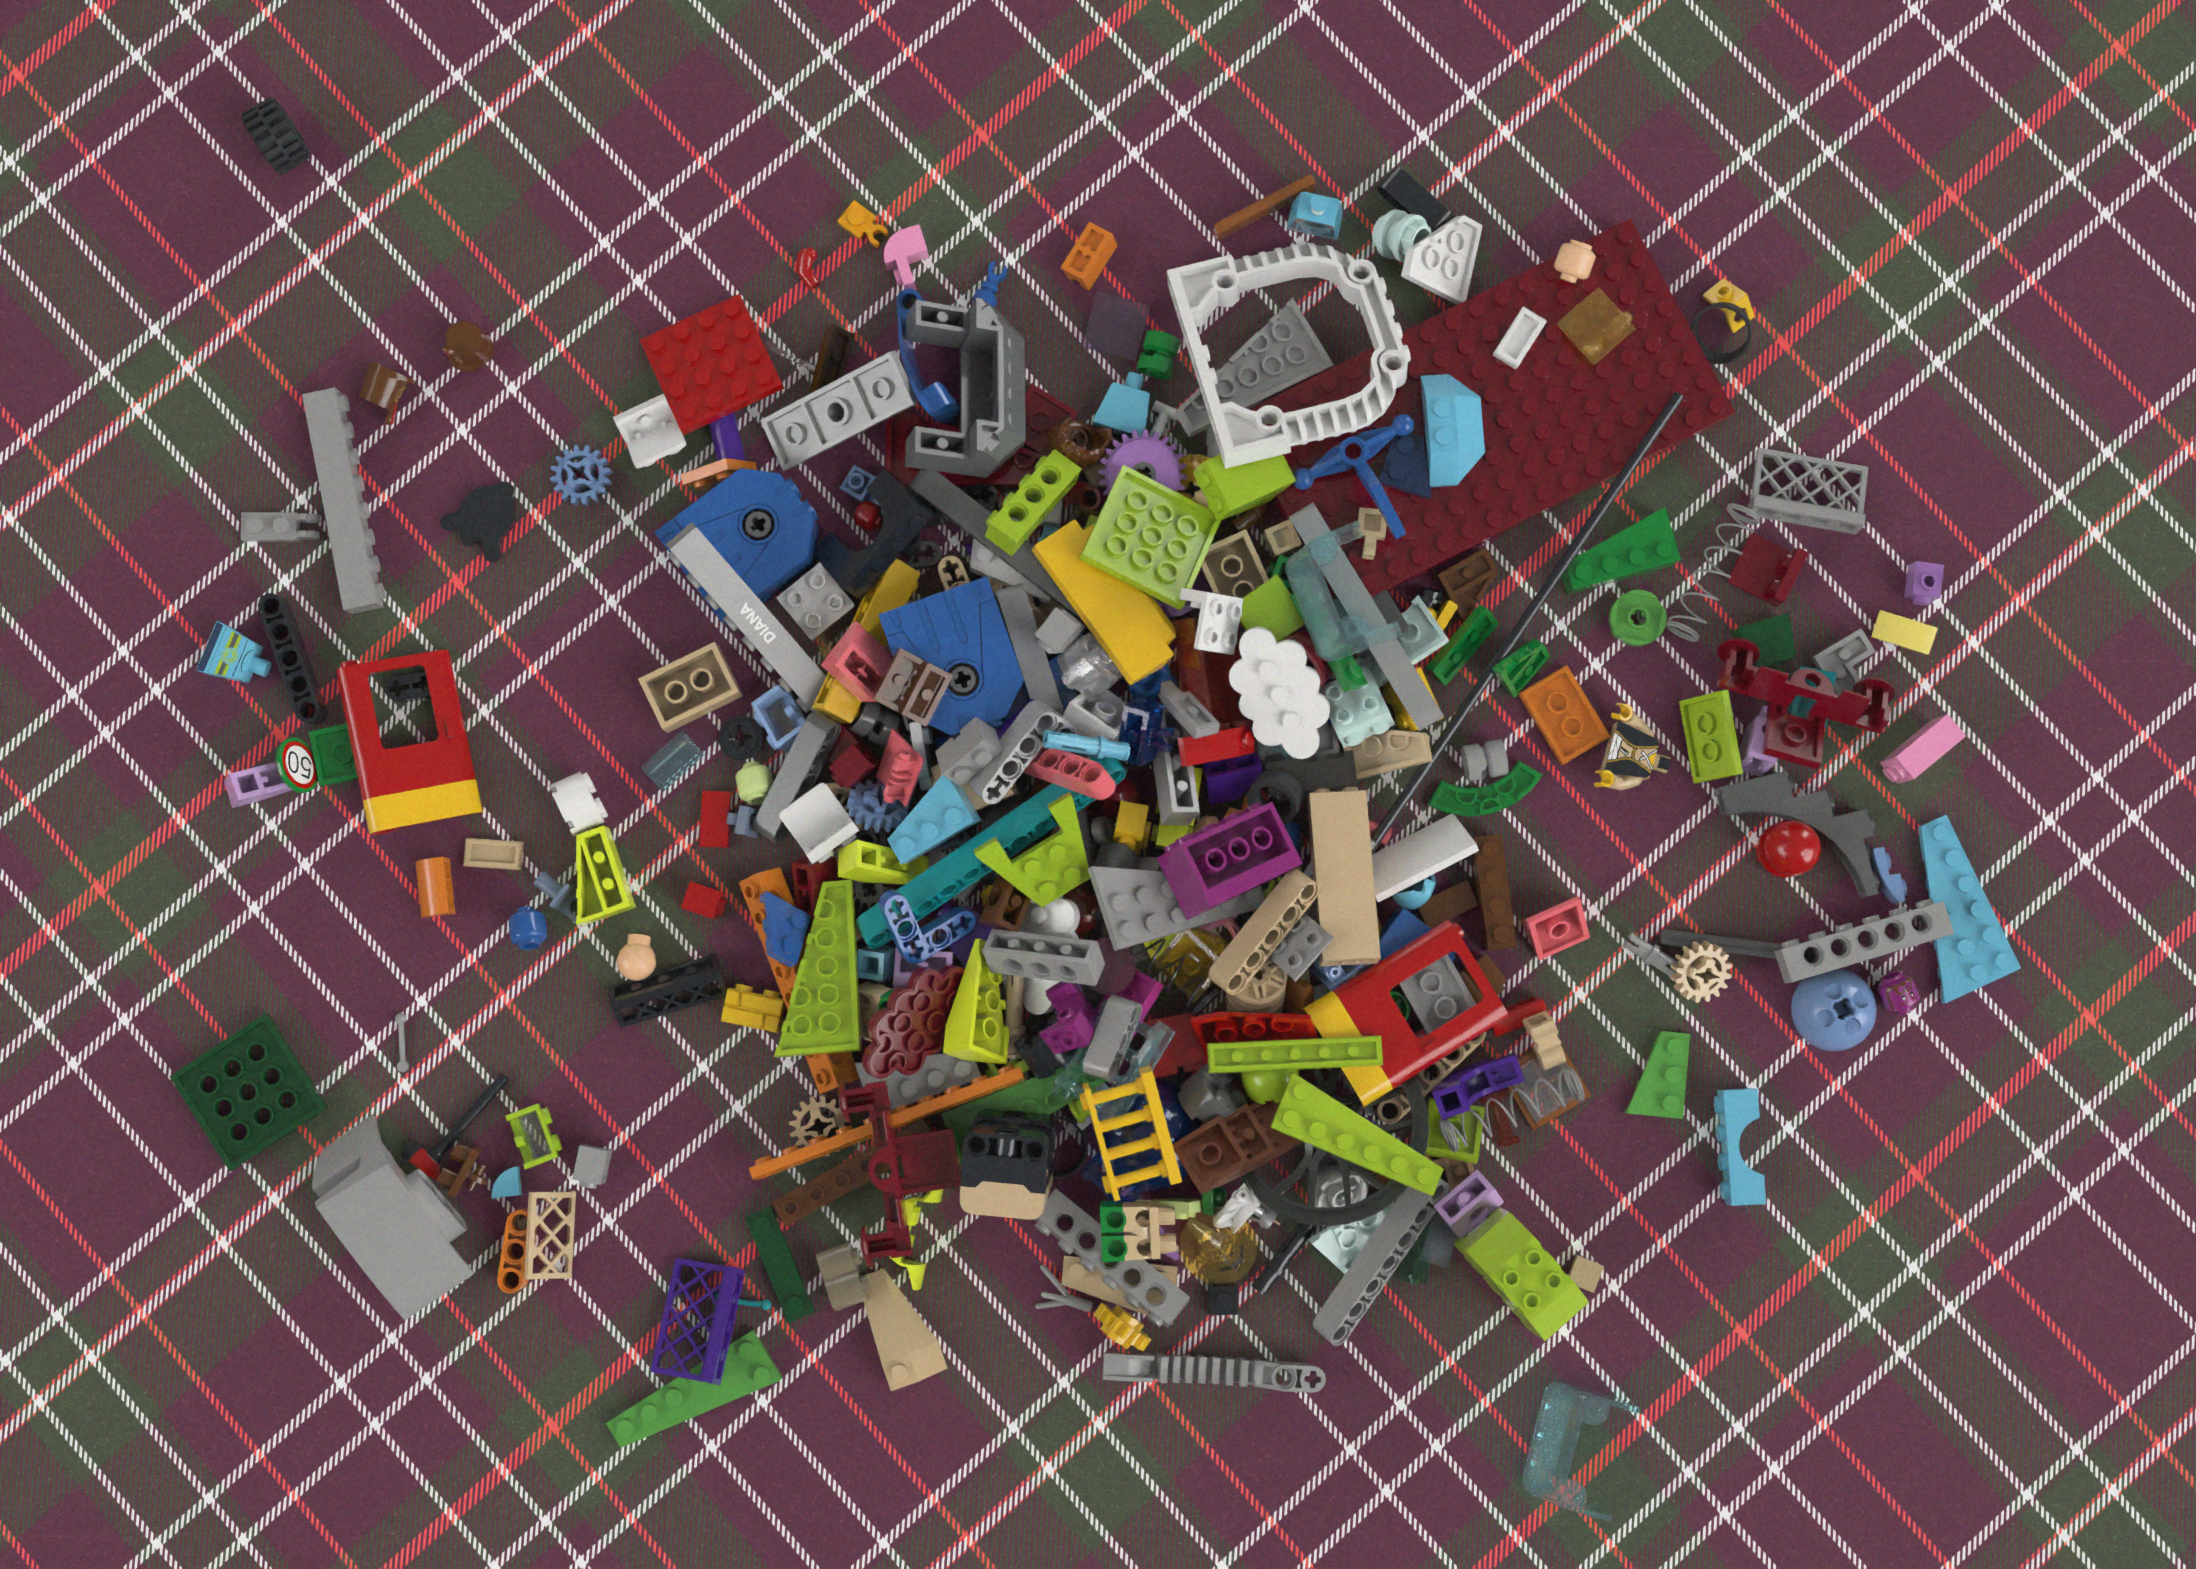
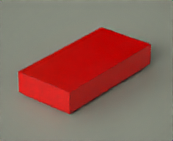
M702 791L699 847L729 848L730 824H726L728 813H731L732 792Z

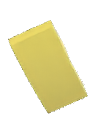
M1880 610L1871 637L1929 655L1938 628Z

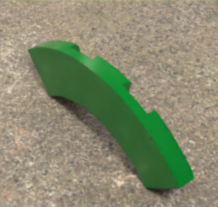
M1518 760L1507 775L1484 787L1465 788L1441 780L1427 805L1438 811L1456 816L1471 817L1492 814L1521 800L1533 789L1543 774Z

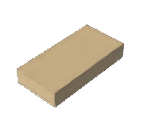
M466 838L463 866L522 870L524 842Z

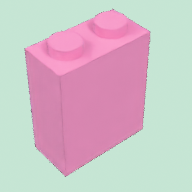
M1948 714L1930 720L1880 762L1884 767L1882 771L1890 781L1897 784L1913 780L1965 738L1966 735Z

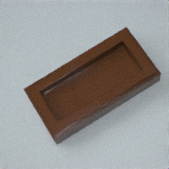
M1467 880L1430 897L1417 910L1424 924L1433 928L1446 920L1479 906Z

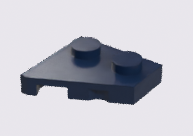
M1410 433L1407 436L1396 435L1392 438L1379 477L1381 485L1420 498L1430 499L1431 487L1423 437Z

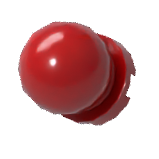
M1787 820L1775 823L1765 829L1762 835L1758 837L1755 850L1758 862L1762 864L1765 870L1770 872V875L1788 878L1803 875L1811 870L1819 859L1821 845L1817 833L1809 825L1797 820Z

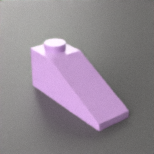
M276 762L230 773L224 781L232 808L262 801L292 790L281 778Z

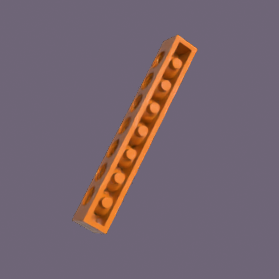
M780 867L756 873L739 882L765 952L766 933L764 932L762 920L766 918L764 903H760V895L768 891L795 907ZM805 935L795 966L790 968L767 955L787 1010H789L790 997L800 962L803 959L807 946V935ZM852 1052L805 1055L819 1094L838 1088L843 1080L848 1084L860 1079Z

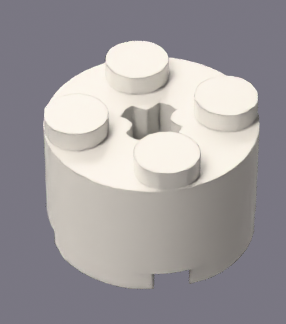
M579 771L549 785L565 822H568L571 828L569 830L573 837L605 822L603 818L608 817V814L599 797L593 798L592 793L596 792V789L587 772L582 774Z

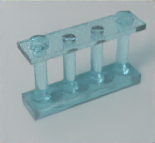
M1108 999L1104 1000L1100 1006V1014L1094 1022L1095 1031ZM1139 1020L1135 1031L1145 1037L1144 1045L1138 1051L1128 1047L1124 1058L1130 1061V1068L1125 1075L1119 1076L1117 1074L1112 1082H1107L1117 1087L1136 1081L1135 1078L1140 1077L1138 1071L1140 1067L1149 1065L1153 1071L1176 1032L1159 1020L1152 1027ZM1090 1044L1084 1048H1078L1065 1071L1060 1073L1055 1080L1052 1092L1065 1101L1070 1093L1079 1099V1094L1084 1093L1083 1087L1076 1083L1083 1073V1062ZM1139 1093L1095 1105V1108L1100 1111L1099 1121L1127 1114Z

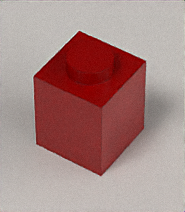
M690 881L681 908L717 920L718 915L723 916L728 900L724 899L725 893Z

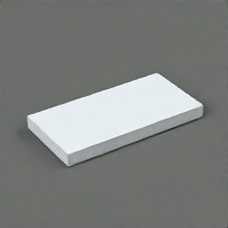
M1450 814L1372 854L1375 898L1377 902L1479 851L1476 842L1456 816Z

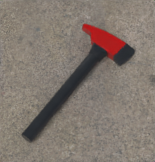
M500 1073L437 1146L427 1152L420 1142L416 1140L408 1145L401 1154L426 1175L437 1180L442 1169L440 1162L446 1151L510 1079L503 1073Z

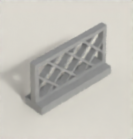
M1758 448L1756 451L1751 500L1747 508L1764 519L1856 535L1865 525L1866 515L1863 512L1868 467ZM1763 457L1774 459L1779 467L1769 473L1762 465ZM1793 462L1800 463L1807 472L1796 478L1788 466ZM1820 467L1828 468L1834 477L1824 483L1815 471ZM1781 470L1791 481L1784 488H1781L1773 478ZM1848 472L1860 474L1859 484L1853 488L1843 477ZM1809 475L1819 486L1811 493L1800 483L1801 480ZM1836 480L1846 490V493L1838 498L1827 487ZM1765 481H1768L1776 491L1772 496L1759 495V487ZM1795 485L1804 498L1799 501L1790 500L1785 491ZM1822 490L1831 503L1827 506L1818 505L1812 496ZM1850 495L1857 504L1856 512L1846 510L1840 501Z

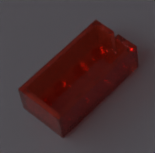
M1199 617L1172 621L1176 629L1175 643L1183 692L1190 691L1219 722V730L1253 724V720L1248 719L1241 713L1239 708L1241 694L1233 689L1229 681L1231 667L1234 662L1242 658L1239 650L1241 639L1240 626L1238 627L1234 653L1231 655L1194 648Z

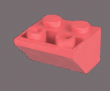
M854 621L822 662L821 666L860 702H876L872 697L893 655L857 621Z

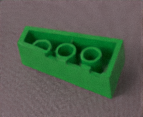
M1666 508L1658 510L1575 557L1562 576L1567 595L1669 568L1681 561Z

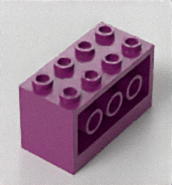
M1257 802L1240 813L1235 812L1216 824L1211 823L1199 829L1198 832L1192 835L1189 833L1164 847L1166 853L1156 858L1186 920L1270 882L1303 864L1273 802L1264 806Z

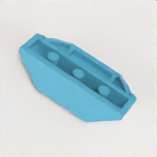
M1449 374L1420 376L1430 487L1457 486L1485 453L1481 397Z

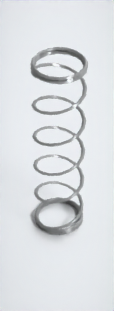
M1730 503L1726 507L1727 512L1739 524L1723 523L1716 527L1719 539L1727 547L1711 546L1704 550L1706 560L1717 571L1699 569L1692 573L1695 584L1706 594L1688 592L1680 596L1682 605L1694 617L1684 615L1670 617L1666 627L1675 635L1689 641H1699L1700 636L1695 630L1671 620L1673 618H1686L1708 624L1707 621L1697 616L1684 604L1683 597L1685 595H1699L1719 601L1717 597L1699 585L1695 579V574L1697 572H1711L1731 578L1730 575L1720 570L1709 560L1706 552L1709 549H1724L1743 555L1742 552L1733 548L1719 535L1718 528L1721 526H1736L1755 532L1754 529L1749 528L1742 522L1757 525L1761 519L1757 513L1745 506ZM1733 509L1745 512L1746 514L1753 517L1755 520L1744 517L1739 513L1735 512ZM1674 627H1677V628H1679V629H1682V630L1688 632V633L1691 634V635H1688V634H1686V633H1683V632L1677 630V629L1674 628Z
M1567 1067L1559 1073V1093L1547 1080L1537 1079L1534 1086L1535 1104L1524 1091L1514 1088L1510 1094L1511 1115L1502 1103L1494 1098H1489L1485 1108L1487 1126L1472 1109L1470 1111L1480 1120L1492 1138L1493 1135L1488 1117V1104L1490 1101L1498 1103L1506 1112L1514 1127L1517 1128L1512 1104L1514 1091H1520L1529 1100L1540 1118L1542 1115L1537 1099V1084L1539 1081H1544L1551 1087L1564 1108H1566L1561 1088V1075L1563 1072L1567 1087L1573 1098L1577 1102H1581L1584 1100L1585 1095L1578 1075L1571 1067ZM1570 1075L1572 1076V1078H1573V1080H1574V1082H1575V1084H1576V1087H1577V1089H1578L1579 1095L1577 1094L1576 1090H1575L1574 1087H1573V1084H1572L1571 1079H1570ZM1464 1113L1461 1114L1463 1137L1447 1118L1443 1120L1440 1118L1439 1120L1444 1140L1452 1152L1459 1150L1455 1131L1465 1147H1468L1464 1129Z

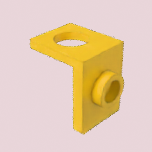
M1725 279L1720 280L1703 294L1704 300L1710 304L1718 302L1732 303L1740 308H1745V313L1750 320L1754 318L1747 293ZM1718 308L1725 313L1731 332L1735 333L1745 325L1742 318L1739 321L1734 320L1736 314L1734 311Z

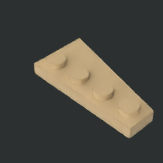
M1064 1255L1061 1285L1145 1315L1149 1314L1140 1306L1138 1309L1131 1306L1124 1299L1126 1294L1117 1288L1114 1291L1102 1281L1104 1276L1096 1270L1090 1272L1079 1262L1081 1260L1079 1256ZM1118 1261L1102 1263L1106 1267H1113ZM1149 1263L1176 1285L1178 1266ZM1128 1272L1125 1274L1124 1280L1128 1285H1136L1140 1282V1277L1135 1272ZM1151 1290L1146 1294L1147 1300L1152 1304L1160 1303L1163 1299L1162 1294L1157 1290Z

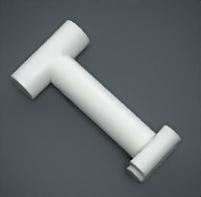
M1156 400L1152 411L1159 413L1149 437H1152L1156 431L1159 432V439L1169 418L1176 422L1178 418L1175 415L1177 409Z

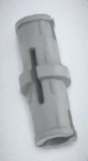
M1634 932L1629 934V940L1637 945L1625 940L1623 948L1644 959L1643 963L1646 965L1651 964L1667 974L1668 977L1675 974L1674 970L1666 964L1671 966L1678 964L1679 961L1660 951L1658 945L1654 944L1652 946Z

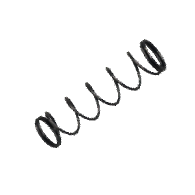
M1100 908L1094 915L1096 921L1103 918ZM1166 938L1156 941L1137 953H1132L1133 946H1131L1129 953L1135 956L1162 942L1149 964V974L1160 973L1181 961L1170 979L1167 988L1168 993L1179 992L1201 979L1187 1003L1186 1010L1191 1013V1016H1198L1219 995V991L1214 989L1193 1010H1189V1005L1201 986L1204 976H1199L1181 988L1170 991V986L1183 965L1185 957H1180L1164 968L1151 972L1152 964L1165 944Z

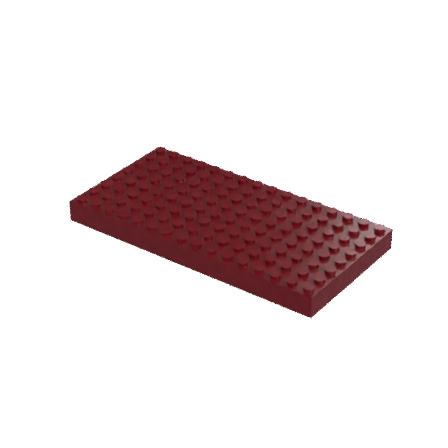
M1631 218L1582 242L1592 246L1591 251L1596 256L1587 279H1577L1576 283L1560 279L1561 273L1554 267L1558 256L1556 255L1402 332L1403 337L1401 341L1403 345L1408 346L1411 361L1408 362L1406 382L1401 387L1396 388L1394 399L1386 412L1372 422L1370 426H1365L1356 432L1343 433L1337 437H1327L1321 441L1307 442L1305 445L1291 446V453L1283 454L1292 473L1298 468L1310 469L1333 446L1343 442L1346 438L1360 432L1390 426L1397 415L1407 414L1414 421V429L1411 434L1423 437L1426 455L1420 376L1451 375L1481 397L1485 453L1457 486L1431 487V497L1429 500L1382 485L1405 529L1406 535L1396 540L1386 525L1385 539L1376 540V551L1373 560L1362 559L1364 538L1356 537L1359 508L1378 509V507L1360 481L1354 468L1345 472L1315 478L1312 486L1306 490H1299L1291 484L1281 493L1277 494L1273 500L1284 521L1289 520V516L1313 502L1368 593L1373 597L1385 589L1389 592L1617 477L1674 392L1680 393L1684 399L1639 465L1729 420L1736 412ZM1524 306L1547 322L1518 368L1514 369L1493 356V353ZM1374 347L1249 410L1257 412L1263 406L1273 405L1281 409L1282 413H1287L1345 399L1361 392L1371 382L1370 368L1371 358L1375 351ZM1392 439L1377 454L1366 461L1378 480ZM1349 445L1345 448V454L1348 458L1357 459L1360 457L1361 451L1358 446ZM1297 532L1302 543L1300 551L1329 605L1338 597Z

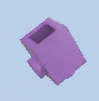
M1915 561L1908 565L1904 598L1912 599L1913 604L1930 605V602L1941 597L1944 565Z

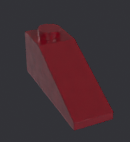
M833 856L822 863H819L817 860L812 864L808 857L791 862L796 907L811 915L806 932L807 937L811 932L815 917L814 912L823 882L838 881L836 857Z

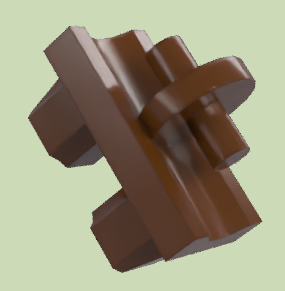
M461 1143L456 1144L450 1158L463 1164L461 1170L457 1173L444 1166L436 1180L443 1187L449 1189L447 1194L455 1198L466 1177L470 1179L466 1186L470 1191H474L477 1183L487 1184L489 1179L482 1175L487 1167L485 1164L479 1162L475 1171L471 1169L482 1150L481 1147L474 1145L471 1148Z

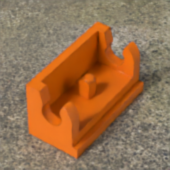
M1089 222L1060 267L1070 281L1077 280L1083 289L1090 291L1118 246L1113 234Z

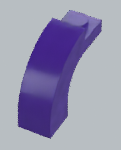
M1514 1052L1490 1061L1489 1059L1480 1061L1451 1074L1433 1088L1432 1094L1443 1120L1470 1111V1105L1477 1099L1494 1091L1524 1082L1525 1077L1517 1055Z

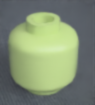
M756 761L744 764L743 768L736 773L739 797L749 805L763 804L773 784L770 768L760 765Z

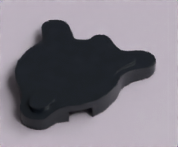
M501 482L497 485L482 486L472 490L463 499L458 510L441 518V527L446 531L458 532L462 543L467 547H472L478 541L481 542L484 558L491 563L497 562L500 559L501 542L511 532L517 518L514 506L516 493L514 486L509 482Z

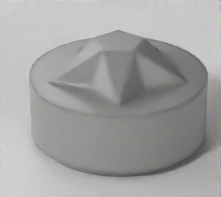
M1107 816L1095 817L1092 820L1091 832L1095 842L1098 845L1111 843L1114 837V828L1111 820Z

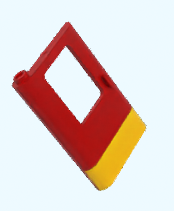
M436 650L359 664L357 660L340 663L341 667L336 669L369 835L385 834L396 831L401 827L483 813L449 650ZM422 666L426 673L438 739L431 742L385 749L381 744L368 677L373 673Z
M1444 921L1302 1009L1305 1015H1311L1316 1031L1322 1038L1381 1036L1382 1066L1340 1068L1358 1096L1362 1107L1367 1106L1508 1018L1504 1005L1463 941L1464 933L1457 922ZM1455 952L1479 988L1483 998L1479 1003L1424 1037L1418 1038L1392 999L1390 990L1448 953Z

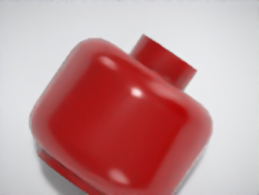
M870 501L860 503L854 513L855 524L869 532L874 531L883 523L882 508Z

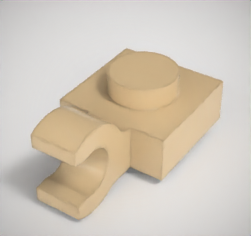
M1359 508L1356 537L1364 538L1362 559L1373 560L1376 551V540L1385 539L1387 524L1379 509Z

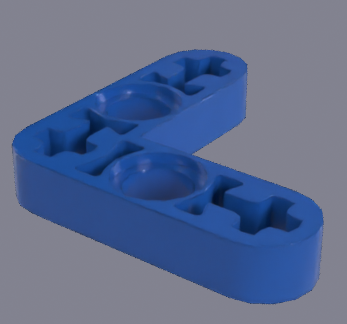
M889 890L883 893L878 903L881 914L900 955L911 964L921 963L970 933L976 924V918L971 911L963 906H957L922 928H919L908 901L896 890ZM893 900H896L895 907L900 912L898 914L890 908ZM964 916L963 924L959 925L960 917ZM903 921H909L908 930L905 933L898 934L899 924ZM937 929H943L941 939L932 941V934ZM911 940L916 945L914 954H911L912 948L907 941Z

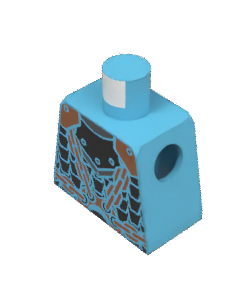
M1301 192L1292 202L1286 229L1337 240L1343 216L1340 200Z

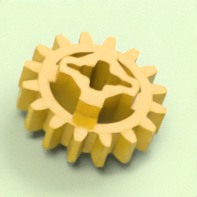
M1101 1303L1093 1314L1103 1324L1100 1329L1109 1338L1126 1349L1132 1345L1138 1350L1144 1351L1151 1341L1148 1335L1142 1332L1144 1324L1119 1305L1111 1309L1106 1304Z

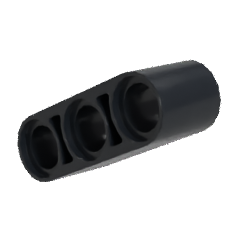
M1398 166L1377 186L1380 195L1394 208L1407 214L1422 216L1426 220L1428 227L1431 228V232H1434L1454 218L1446 206Z

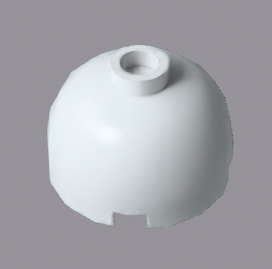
M1330 1164L1319 1170L1316 1185V1207L1331 1208L1345 1206L1344 1186L1339 1164ZM1349 1169L1351 1204L1366 1198L1367 1184L1360 1176Z

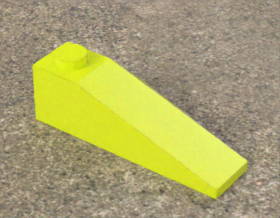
M979 938L975 939L946 1023L943 1053L961 1060L1007 1064L1008 1026L1004 1027L1002 1010L1006 1009L1005 1000L1000 998L999 984L1003 980L1002 974L990 972L982 951L986 941Z

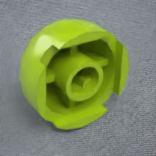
M1299 1070L1241 1072V1078L1245 1092L1251 1100L1259 1104H1266L1265 1101L1271 1100L1278 1103L1281 1101L1291 1074L1298 1076Z

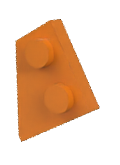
M725 458L680 475L683 485L694 486L696 490L711 487L712 483L724 481L740 468L757 470L756 462Z

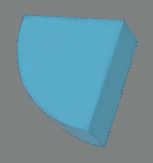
M519 1166L504 1171L497 1178L492 1189V1199L522 1195Z

